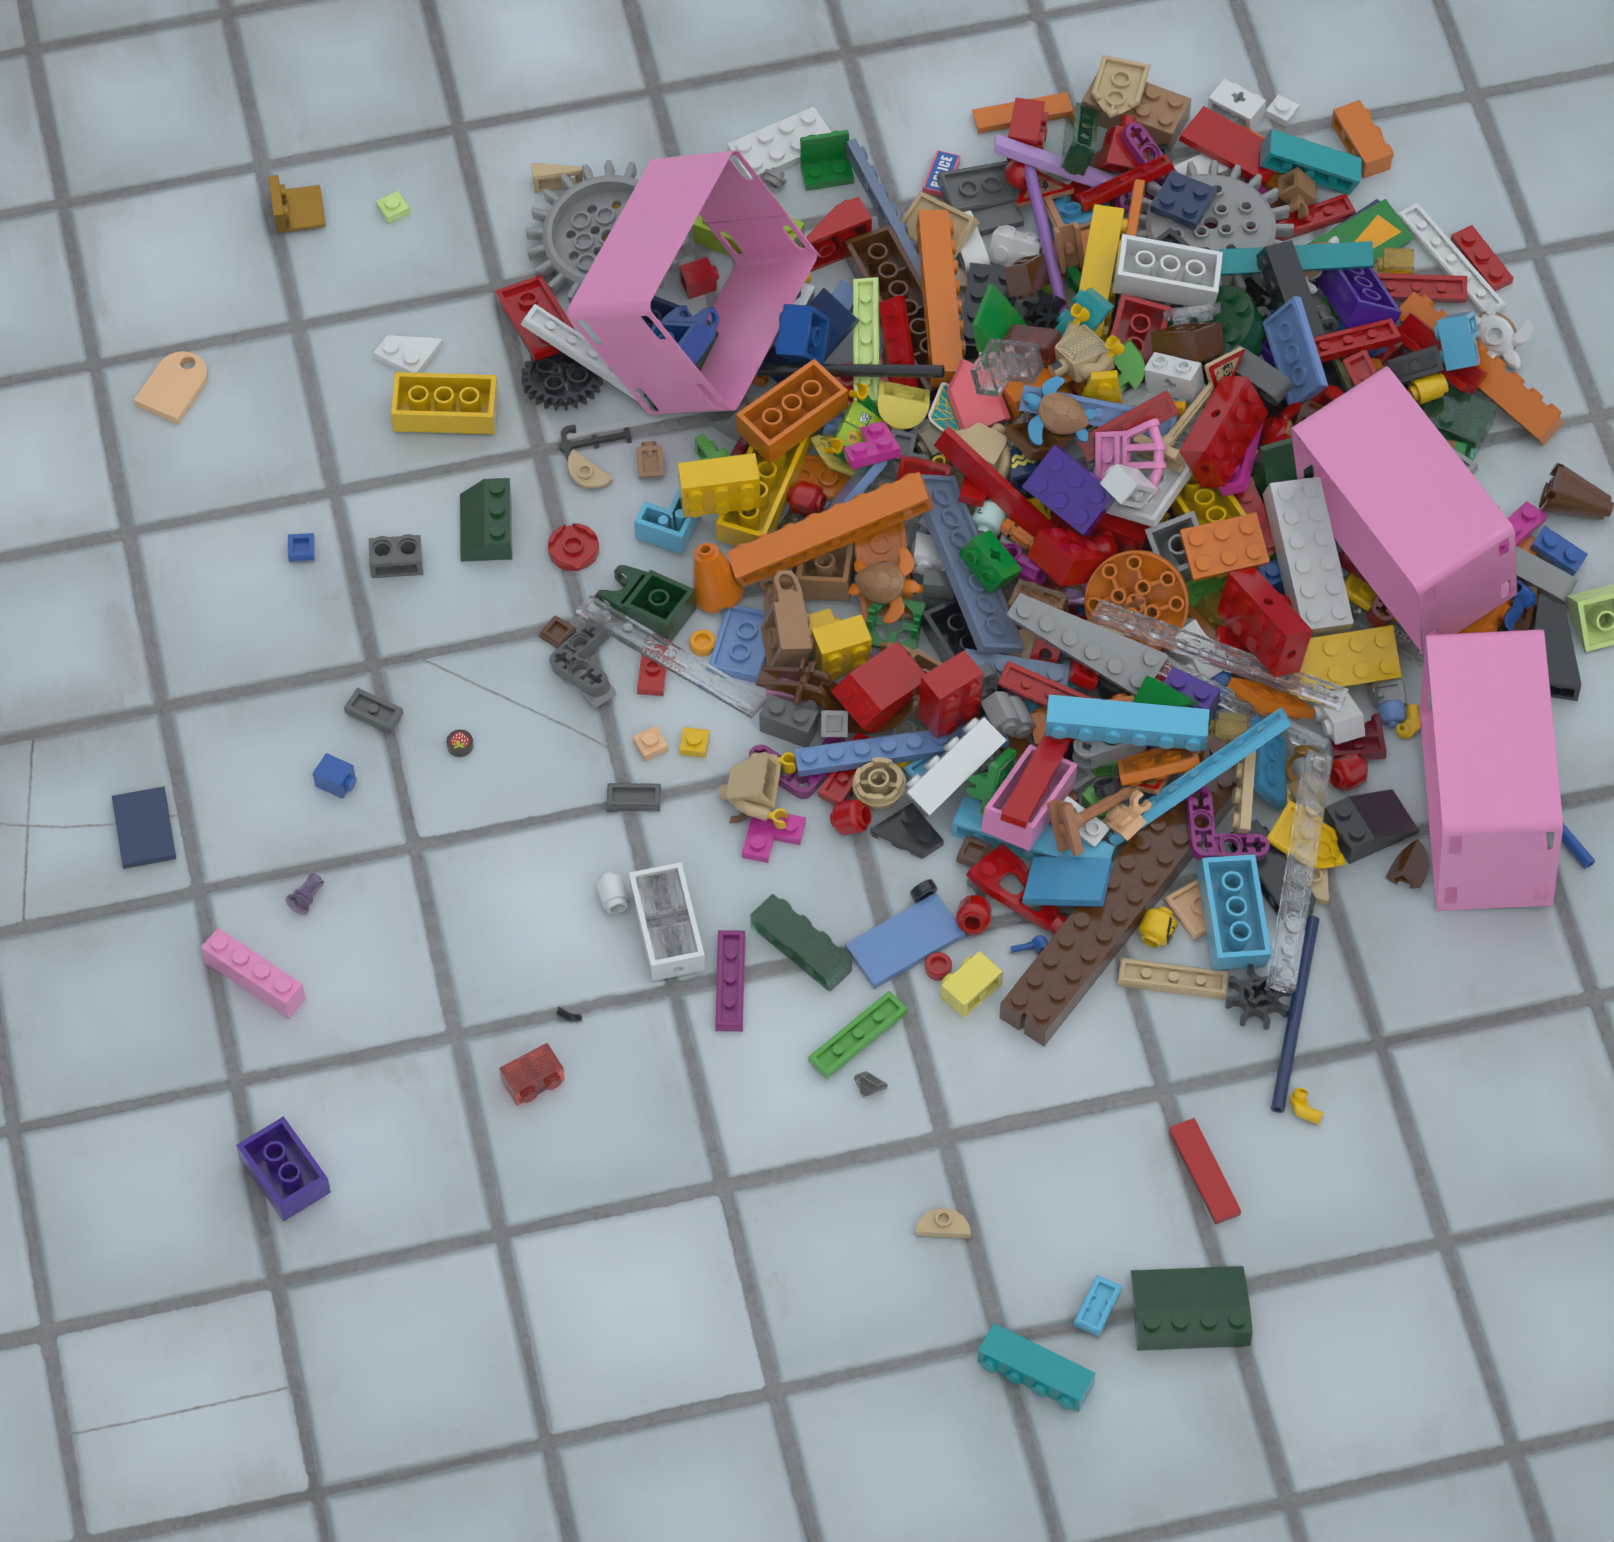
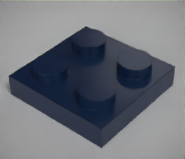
M1172 170L1150 205V212L1196 230L1217 195V188Z

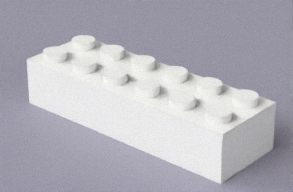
M1320 477L1270 483L1263 493L1285 595L1291 600L1292 607L1296 613L1313 630L1311 638L1348 632L1354 622Z

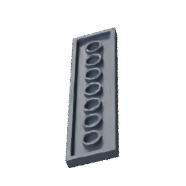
M921 474L935 509L922 513L978 652L1020 654L1025 649L1016 624L1005 617L1009 607L1002 590L999 589L990 594L958 555L963 547L979 534L966 503L958 502L960 488L955 476Z

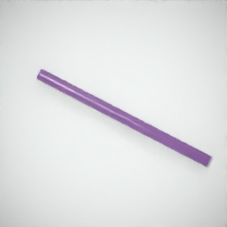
M1025 164L1026 185L1042 252L1045 256L1053 298L1059 296L1067 302L1036 169ZM1068 302L1061 308L1059 314L1065 309L1069 311Z

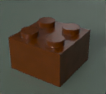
M1221 322L1176 323L1151 332L1153 353L1157 352L1199 363L1213 361L1215 356L1224 353Z

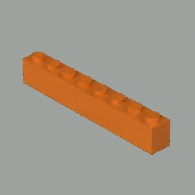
M918 210L916 230L929 365H944L945 367L944 378H930L931 387H940V384L943 382L950 384L961 359H963L966 353L965 340H961L960 336L964 333L963 320H959V315L962 313V302L957 300V295L960 293V282L955 280V275L958 273V262L953 260V255L956 253V241L951 240V235L954 234V221L949 220L948 210Z
M1413 292L1399 307L1402 313L1398 320L1403 323L1409 313H1414L1434 329V326L1437 325V320L1448 314L1442 309L1439 312L1433 308L1435 303L1425 294L1420 297L1416 292ZM1477 340L1480 357L1478 366L1488 373L1477 389L1544 446L1564 424L1560 417L1562 412L1552 403L1547 406L1541 401L1544 397L1535 388L1527 389L1523 385L1525 380L1515 371L1512 374L1506 371L1507 365L1497 356L1491 358L1487 354L1488 348Z
M920 472L909 473L896 482L880 485L872 492L858 494L852 500L843 504H834L828 510L819 514H810L804 520L795 524H786L780 530L771 534L765 533L754 541L738 544L732 550L727 551V555L736 580L744 588L777 574L778 570H787L935 509L926 482Z

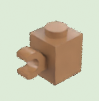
M1298 167L1278 177V197L1289 205L1290 212L1293 213L1297 210L1299 219L1309 214L1307 206L1316 201V182Z

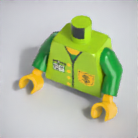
M855 383L858 387V392L855 390L849 391V395L857 398V401L854 400L848 406L834 438L827 439L831 445L829 448H825V453L833 454L845 464L849 463L844 456L843 447L851 446L857 442H864L861 437L860 428L869 426L872 423L884 422L877 406L868 395V386L863 383Z

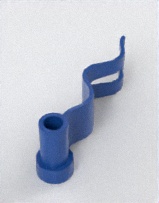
M1517 580V594L1513 596V606L1504 618L1505 626L1509 631H1514L1515 622L1522 615L1523 610L1531 608L1536 602V595L1532 589L1526 587L1519 580Z

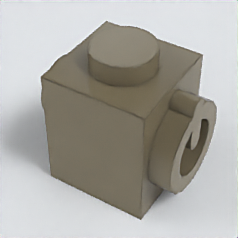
M945 419L943 422L945 423L946 427L948 428V427H950V426H949L948 422H947L946 419ZM929 422L916 431L918 437L915 445L919 454L929 455L930 460H932L935 456L942 455L933 445L943 432Z

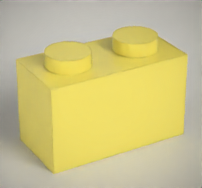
M979 951L973 957H967L954 974L949 973L941 982V998L965 1018L1002 985L1003 971Z

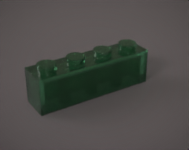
M1076 102L1065 126L1061 167L1070 174L1084 176L1096 150L1099 110Z
M771 894L750 914L751 928L827 991L831 992L852 972V957L850 953L843 947H837L824 931L819 932L814 928L806 916L798 915L792 910L791 905L785 899H779L774 894Z

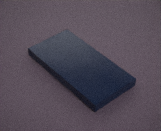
M823 287L808 306L815 307L831 318L825 362L860 320ZM774 344L767 352L762 363L790 362L776 354ZM789 376L771 377L779 384Z

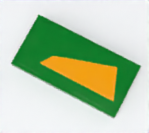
M1384 199L1308 244L1328 242L1334 236L1338 237L1339 243L1372 241L1373 264L1409 244L1414 238L1389 202Z

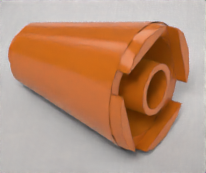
M703 543L694 550L692 588L695 589L697 607L709 613H720V609L728 607L729 610L735 607L742 599L744 588L736 580L732 566L721 550L713 543Z

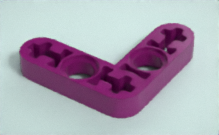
M1132 122L1122 129L1121 139L1139 165L1149 162L1143 156L1144 149H1149L1152 152L1153 159L1164 155L1140 123ZM1136 131L1137 135L1132 139L1130 134ZM1143 141L1145 144L1138 148L1137 145ZM1165 176L1162 179L1157 178L1153 181L1162 187L1165 182ZM1133 190L1115 198V206L1117 208H1124V214H1129L1131 202L1126 206L1124 201L1132 196ZM1144 194V198L1151 199L1153 197L1151 194Z
M827 737L821 745L846 742L843 737ZM756 745L749 751V756L753 753L762 752L777 754V757L782 756L766 745ZM795 764L796 771L794 773L779 776L778 786L797 798H810L831 772L798 777L797 765ZM805 782L808 783V788L806 786L799 788V783L802 785L805 784Z
M1203 786L1186 798L1190 851L1195 859L1201 861L1202 858L1254 854L1256 861L1265 858L1270 844L1268 839L1262 834L1215 833L1212 794L1208 787ZM1195 794H1200V798L1203 799L1201 809L1198 810V800L1194 798ZM1197 817L1206 819L1208 827H1197L1194 819ZM1201 836H1205L1204 846L1208 848L1206 852H1203L1202 848L1199 847ZM1223 843H1234L1237 851L1235 853L1226 852L1223 848ZM1253 843H1257V846L1261 848L1260 852H1256V849L1252 847Z

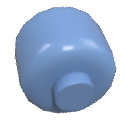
M1387 700L1379 704L1378 712L1381 723L1388 725L1389 728H1395L1397 724L1404 722L1406 719L1405 705L1402 701Z

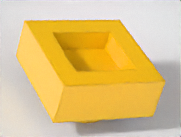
M683 727L679 755L706 758L710 736L709 730Z

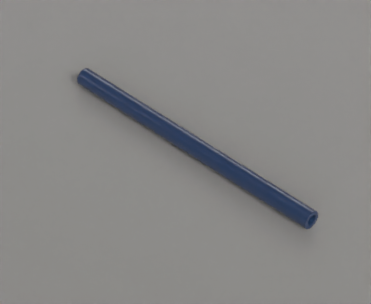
M1312 915L1307 916L1272 1098L1271 1110L1277 1113H1282L1285 1110L1320 919Z

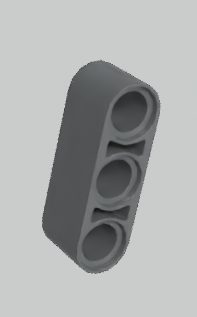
M1236 345L1231 351L1242 346ZM1245 349L1235 376H1248L1257 394L1270 404L1277 406L1294 387L1293 382L1285 374Z

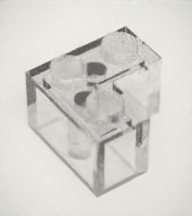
M992 338L970 371L976 394L1000 397L1010 381L1034 383L1044 367L1038 343Z

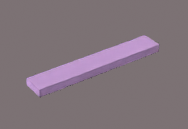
M996 134L993 140V152L1090 187H1095L1116 177V175Z

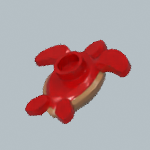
M1301 403L1290 404L1284 408L1280 417H1270L1263 422L1258 448L1292 438L1291 428L1293 423L1290 420L1300 412Z

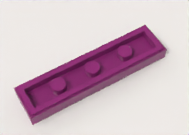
M718 930L715 1031L743 1032L745 931Z

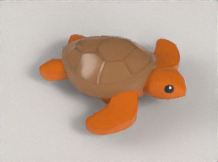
M899 548L898 550L899 566L889 562H878L866 566L861 560L854 562L855 571L858 573L855 576L856 583L850 586L848 593L852 596H858L863 593L869 600L878 604L890 603V608L883 618V621L888 624L899 620L905 612L906 607L901 597L903 593L908 596H916L924 591L919 582L910 579L906 580V577L913 572L915 567L914 559L906 548Z

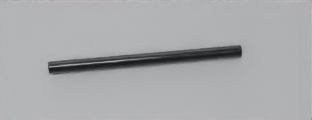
M761 363L755 376H790L806 365V363ZM821 364L833 377L944 378L945 376L944 365Z

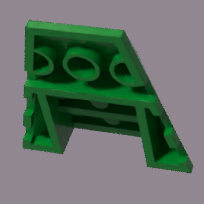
M989 284L972 326L977 352H982L979 362L980 366L995 373L1016 356L1026 365L1028 363L1025 360L1026 356L1033 348L1038 350L1039 346L1026 323L1011 303L993 284Z

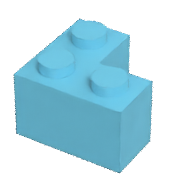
M1475 310L1446 315L1437 320L1434 331L1437 341L1441 340L1442 350L1439 351L1442 365L1446 366V371L1478 365L1480 357L1476 337L1479 336Z
M678 489L669 509L644 501L634 521L635 539L684 554L702 516L683 518Z

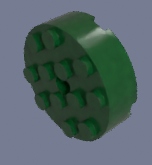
M1219 286L1213 311L1180 305L1172 311L1166 326L1168 327L1176 323L1221 322L1224 353L1215 356V359L1229 353L1236 345H1240L1258 356L1263 348L1261 346L1263 336L1266 335L1263 321L1265 320L1263 315L1243 290L1233 286ZM1211 361L1201 362L1204 383L1208 382L1207 374L1204 367L1207 363Z

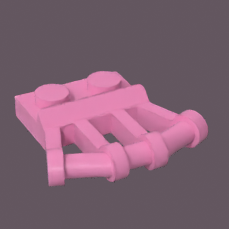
M1151 419L1127 431L1095 432V474L1103 480L1105 472L1116 464L1137 468L1138 470L1153 469L1149 481L1158 489L1155 493L1158 494L1160 489L1158 484L1164 469H1166L1164 451H1167V444L1163 442L1158 428L1160 426L1159 420ZM1149 431L1153 443L1131 444L1132 438ZM1153 451V462H1131V452Z

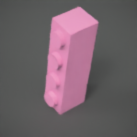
M217 928L201 946L204 963L288 1019L306 1000L302 983L221 929Z

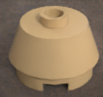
M875 757L861 768L858 767L853 779V790L857 798L868 805L869 808L883 811L892 808L898 802L905 790L906 778L901 768L894 764L891 759Z

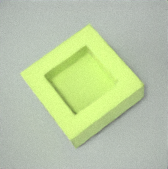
M398 191L376 201L377 208L388 224L410 214L409 206Z

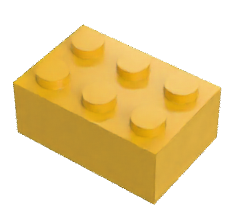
M755 453L678 463L679 493L683 518H696L708 514H725L731 511H750L755 508H761L760 478Z

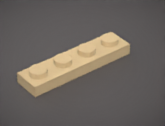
M1256 750L1236 763L1234 767L1233 777L1237 778V785L1232 792V803H1235V812L1231 814L1230 827L1233 828V834H1248L1251 830Z

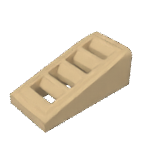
M544 163L531 164L534 192H543L545 189H564L561 180L563 174L571 178L575 185L583 181L582 167Z

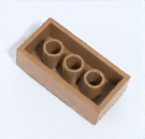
M1095 76L1082 99L1080 119L1109 130L1114 126H1120L1121 116L1136 117V122L1146 129L1156 145L1168 143L1171 152L1190 117L1192 98L1146 82L1140 105L1110 119L1091 95L1096 80Z

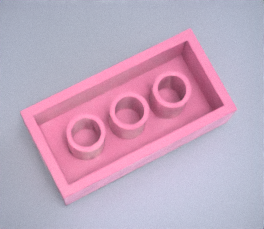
M1033 745L1027 747L986 805L981 826L982 832L1028 851L1031 850L1051 821L1047 803L1053 799L1065 800L1074 787L1078 764L1064 758L1062 759L1026 829L1001 821V813L1037 748Z

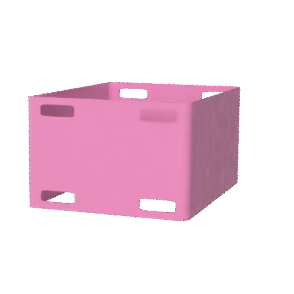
M733 150L652 159L570 303L568 317L649 415L734 411L739 407L780 329L779 315L783 311L784 304L794 303L817 256L820 255L739 151ZM735 155L753 179L747 180L731 161L730 156ZM698 214H700L705 220L706 225L733 257L735 266L713 305L720 316L715 337L694 365L654 316L650 303ZM788 225L805 248H800L783 226ZM721 231H726L743 253H737L721 234ZM710 313L706 325L710 326L712 321V316ZM641 316H648L666 339H659ZM578 321H585L601 339L603 344H597ZM634 388L642 389L658 408L657 411L651 410Z
M1386 366L1291 428L1297 480L1304 479V469L1310 465L1313 466L1314 477H1320L1334 539L1417 648L1423 652V656L1425 635L1457 634L1517 594L1515 530L1512 524L1389 367ZM1508 538V552L1499 556V544Z
M1544 629L1425 635L1420 723L1436 911L1553 906L1563 832V816ZM1430 691H1431L1432 709H1429V708H1428V698H1429V693H1430ZM1546 832H1554L1553 847L1551 849H1548Z

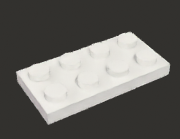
M813 106L727 143V150L739 151L760 179H763L765 169L771 170L774 167L782 171L800 163L801 137L812 134L831 133V131ZM732 155V158L746 179H753L735 155Z

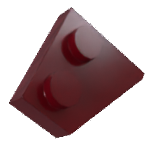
M1380 714L1372 715L1371 720L1364 723L1365 736L1336 745L1330 737L1332 759L1334 760L1349 753L1357 754L1364 760L1386 759L1387 750Z

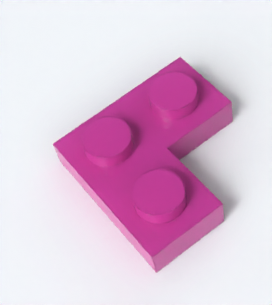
M885 421L861 427L860 432L864 442H857L851 446L843 447L844 456L852 469L901 457V448Z
M788 814L789 819L783 817L777 819L786 823V828L784 829L776 828L771 819L767 818L764 821L751 817L742 850V858L768 863L774 840L801 845L806 826V817Z

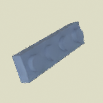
M965 648L967 654L978 667L984 664H991L998 675V681L1007 661H1010L1064 686L1068 684L1070 665L997 653H979L978 650Z

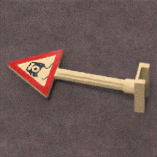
M1239 347L1205 365L1204 368L1209 381L1208 385L1199 393L1167 435L1162 436L1163 442L1167 444V451H1164L1166 469L1180 474L1185 468L1180 451L1174 448L1175 442L1208 402L1221 377L1235 376L1245 352L1244 348ZM1143 434L1133 439L1134 444L1153 443L1150 437ZM1153 451L1137 452L1139 457L1153 462Z

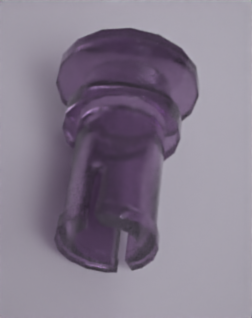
M310 873L300 889H296L293 894L285 898L288 907L300 915H307L310 911L309 906L313 902L312 898L324 884V881L321 880L322 878L315 873Z

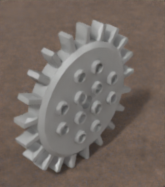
M606 160L604 176L593 177L590 167L587 164L582 165L584 181L575 185L571 178L563 174L561 180L564 189L567 191L561 196L548 189L543 191L545 200L552 205L550 210L546 211L535 207L531 209L533 219L544 222L543 228H526L525 232L528 240H543V245L526 249L529 260L547 256L548 260L534 268L536 276L542 275L544 277L554 271L557 276L549 282L548 286L553 294L558 292L566 283L571 286L567 294L569 304L572 302L597 255L595 253L601 250L604 244L603 237L611 232L639 181L635 179L637 175L635 162H629L624 176L614 175L615 169L611 160ZM616 205H621L618 209L613 208ZM593 209L597 210L595 213H589ZM593 231H600L598 234H592ZM570 235H575L574 238L568 239ZM684 240L679 251H688L687 240ZM573 256H578L576 260H571ZM674 258L669 267L670 270L678 272L679 263L677 259ZM663 280L659 286L660 289L665 286Z
M1212 160L1209 166V174H1197L1193 161L1187 163L1186 175L1217 188V195L1196 230L1150 212V205L1153 201L1144 198L1142 211L1147 212V215L1141 214L1139 228H1145V231H1138L1137 237L1155 240L1171 227L1192 247L1220 251V249L1265 247L1282 243L1284 241L1276 240L1275 237H1293L1294 224H1276L1277 220L1289 218L1290 207L1289 205H1284L1271 209L1270 204L1278 200L1279 190L1274 188L1261 195L1257 190L1261 186L1262 175L1257 174L1247 184L1239 180L1241 165L1236 164L1231 170L1230 176L1218 175L1219 167L1217 160ZM1170 173L1165 175V181ZM1151 181L1147 183L1146 191L1156 197L1161 186ZM1208 222L1215 223L1217 227L1214 229H1209L1205 226V224ZM1220 273L1219 286L1233 284L1234 287L1246 292L1245 279L1251 277L1260 287L1265 286L1263 274L1221 276Z

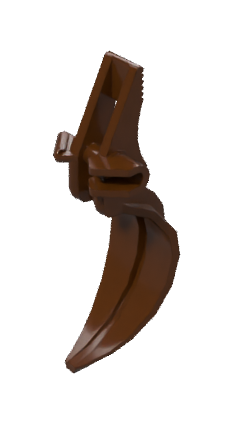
M804 655L800 667L762 666L756 686L793 695V704L795 706H798L801 700L805 702L812 700L816 705L822 707L823 710L847 711L831 692L838 684L832 681L830 674L816 670L818 659L815 658L811 662L808 660V656ZM783 677L795 681H780V678ZM915 699L908 701L876 733H883L900 725L915 713L919 701ZM848 712V732L873 734L862 729Z

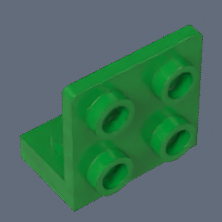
M848 130L818 135L812 134L800 138V170L806 191L854 183L852 167L846 157V141H849Z

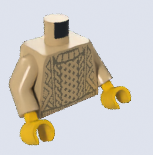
M1075 303L1070 311L1071 315L1075 318L1073 322H1069L1062 338L1055 345L1056 361L1048 365V369L1053 377L1067 374L1075 382L1080 383L1087 380L1091 372L1114 369V355H1121L1124 352V345L1115 335H1111L1104 342L1085 324L1081 326V322L1089 319L1090 312L1085 307L1082 308L1079 303Z

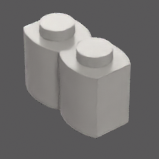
M998 691L981 702L991 725L999 733L1022 739L1030 735L1031 730L1036 727L1024 700L1019 696H1009L1006 692Z

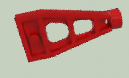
M1001 843L968 870L966 876L985 894L1044 930H1049L1053 935L1056 934L1068 919L1059 912L1055 905H1042L1043 908L1036 912L1023 904V896L1030 871L1024 862L1004 843ZM1009 874H1014L1023 884L1024 890L1019 894H1012L1003 889L999 882Z

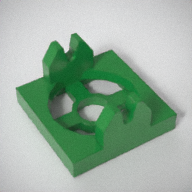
M902 598L905 607L913 615V623L905 622L904 618L901 617L900 619L903 622L902 628L899 631H891L888 628V623L883 621V617L877 616L890 603L878 604L872 602L868 610V618L866 619V626L872 638V646L880 648L879 645L885 641L878 635L875 625L885 626L889 632L888 640L885 642L895 643L898 634L904 630L910 631L911 635L906 640L900 642V644L915 650L922 626V612L925 611L926 603Z
M1008 747L998 758L985 761V765L989 769H985L983 774L971 775L968 778V781L976 786L968 785L966 791L973 798L982 800L980 814L984 815L986 805L1015 766L1017 750Z

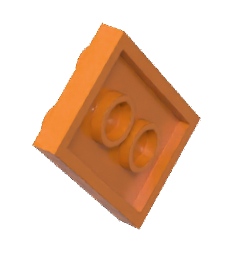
M1256 512L1179 531L1192 582L1250 567L1256 568L1269 565L1270 563Z
M1231 677L1227 685L1228 688L1235 692L1237 699L1251 703L1253 705L1252 709L1262 715L1272 714L1279 708H1283L1290 718L1300 720V718L1312 719L1315 713L1313 707L1281 685Z
M1157 747L1119 760L1117 763L1122 786L1127 784L1136 786L1143 783L1144 780L1153 778L1155 780H1162L1168 778L1170 774L1179 772L1185 774L1197 766L1200 761L1197 751Z

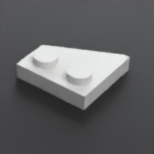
M387 335L373 352L374 359L400 372L422 373L441 349L443 342L440 338Z

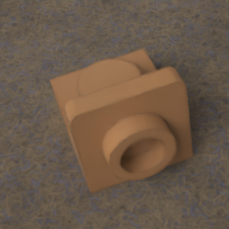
M656 441L642 442L641 446L636 447L639 478L664 477L662 445H657Z

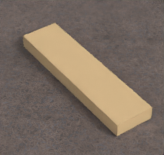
M1121 958L1117 986L1226 1000L1229 971H1212V969Z

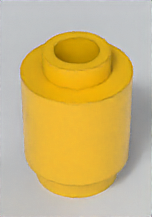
M1432 373L1412 380L1411 386L1408 387V392L1421 405L1443 397L1444 393L1448 392V384L1442 373Z

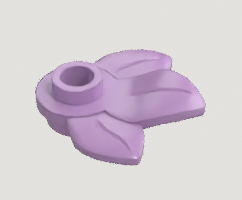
M1064 588L1063 592L1054 590L1051 593L1063 599V604L1076 607L1084 605V592Z

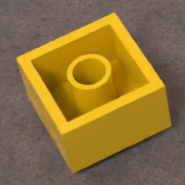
M862 614L812 629L814 639L812 658L813 660L815 658L818 659L817 670L830 674L832 680L840 679L872 658V638Z

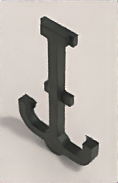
M574 424L562 429V441L559 444V449L562 453H565L566 460L568 461L570 452L575 448L594 445V449H597L601 443L626 439L627 443H632L629 427H626L624 432L599 437L595 434L591 435L592 438L571 442L567 440L566 435L568 433H576V426Z

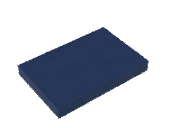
M165 786L113 795L112 801L123 869L176 859Z

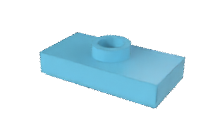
M1096 1275L1074 1320L1073 1326L1100 1337L1123 1286Z

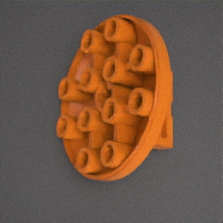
M1144 550L1120 552L1105 560L1090 577L1084 597V608L1088 621L1125 632V637L1156 650L1163 649L1180 634L1186 623L1190 606L1187 585L1177 568L1164 557Z

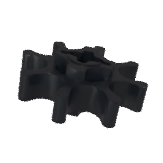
M1044 290L1039 292L1037 304L1034 305L1027 300H1024L1022 303L1027 309V314L1024 315L1023 320L1033 334L1039 348L1043 344L1040 340L1050 328L1054 330L1059 324L1056 319L1060 315L1061 308L1067 303L1066 300L1059 296H1055L1051 302L1052 295Z
M1248 964V980L1240 981L1234 976L1229 977L1228 987L1235 989L1239 994L1234 997H1226L1225 1008L1230 1009L1238 1006L1244 1010L1239 1021L1241 1026L1246 1025L1248 1018L1256 1016L1263 1021V1028L1268 1030L1271 1022L1268 1016L1270 1013L1277 1012L1285 1018L1288 1017L1289 1006L1280 1003L1278 999L1284 996H1291L1292 985L1288 984L1279 987L1273 983V980L1277 978L1278 969L1276 967H1272L1268 976L1260 977L1254 972V965Z

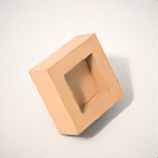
M657 726L633 736V742L644 761L669 751L668 744Z

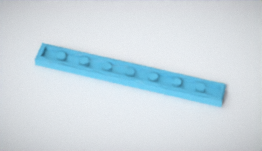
M1279 708L1162 789L1160 794H1155L1147 799L1152 803V806L1141 814L1146 823L1140 829L1290 727V720L1283 708ZM1111 830L1107 834L1109 841L1115 847L1125 840Z

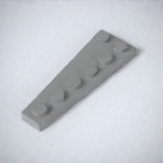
M1019 593L1005 616L1130 695H1134V697L1138 693L1145 677L1148 675L1155 678L1168 657L1166 653Z

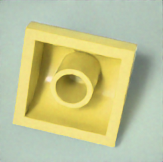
M879 380L878 411L882 419L890 425L889 429L905 431V429L912 428L923 421L929 410L930 390Z

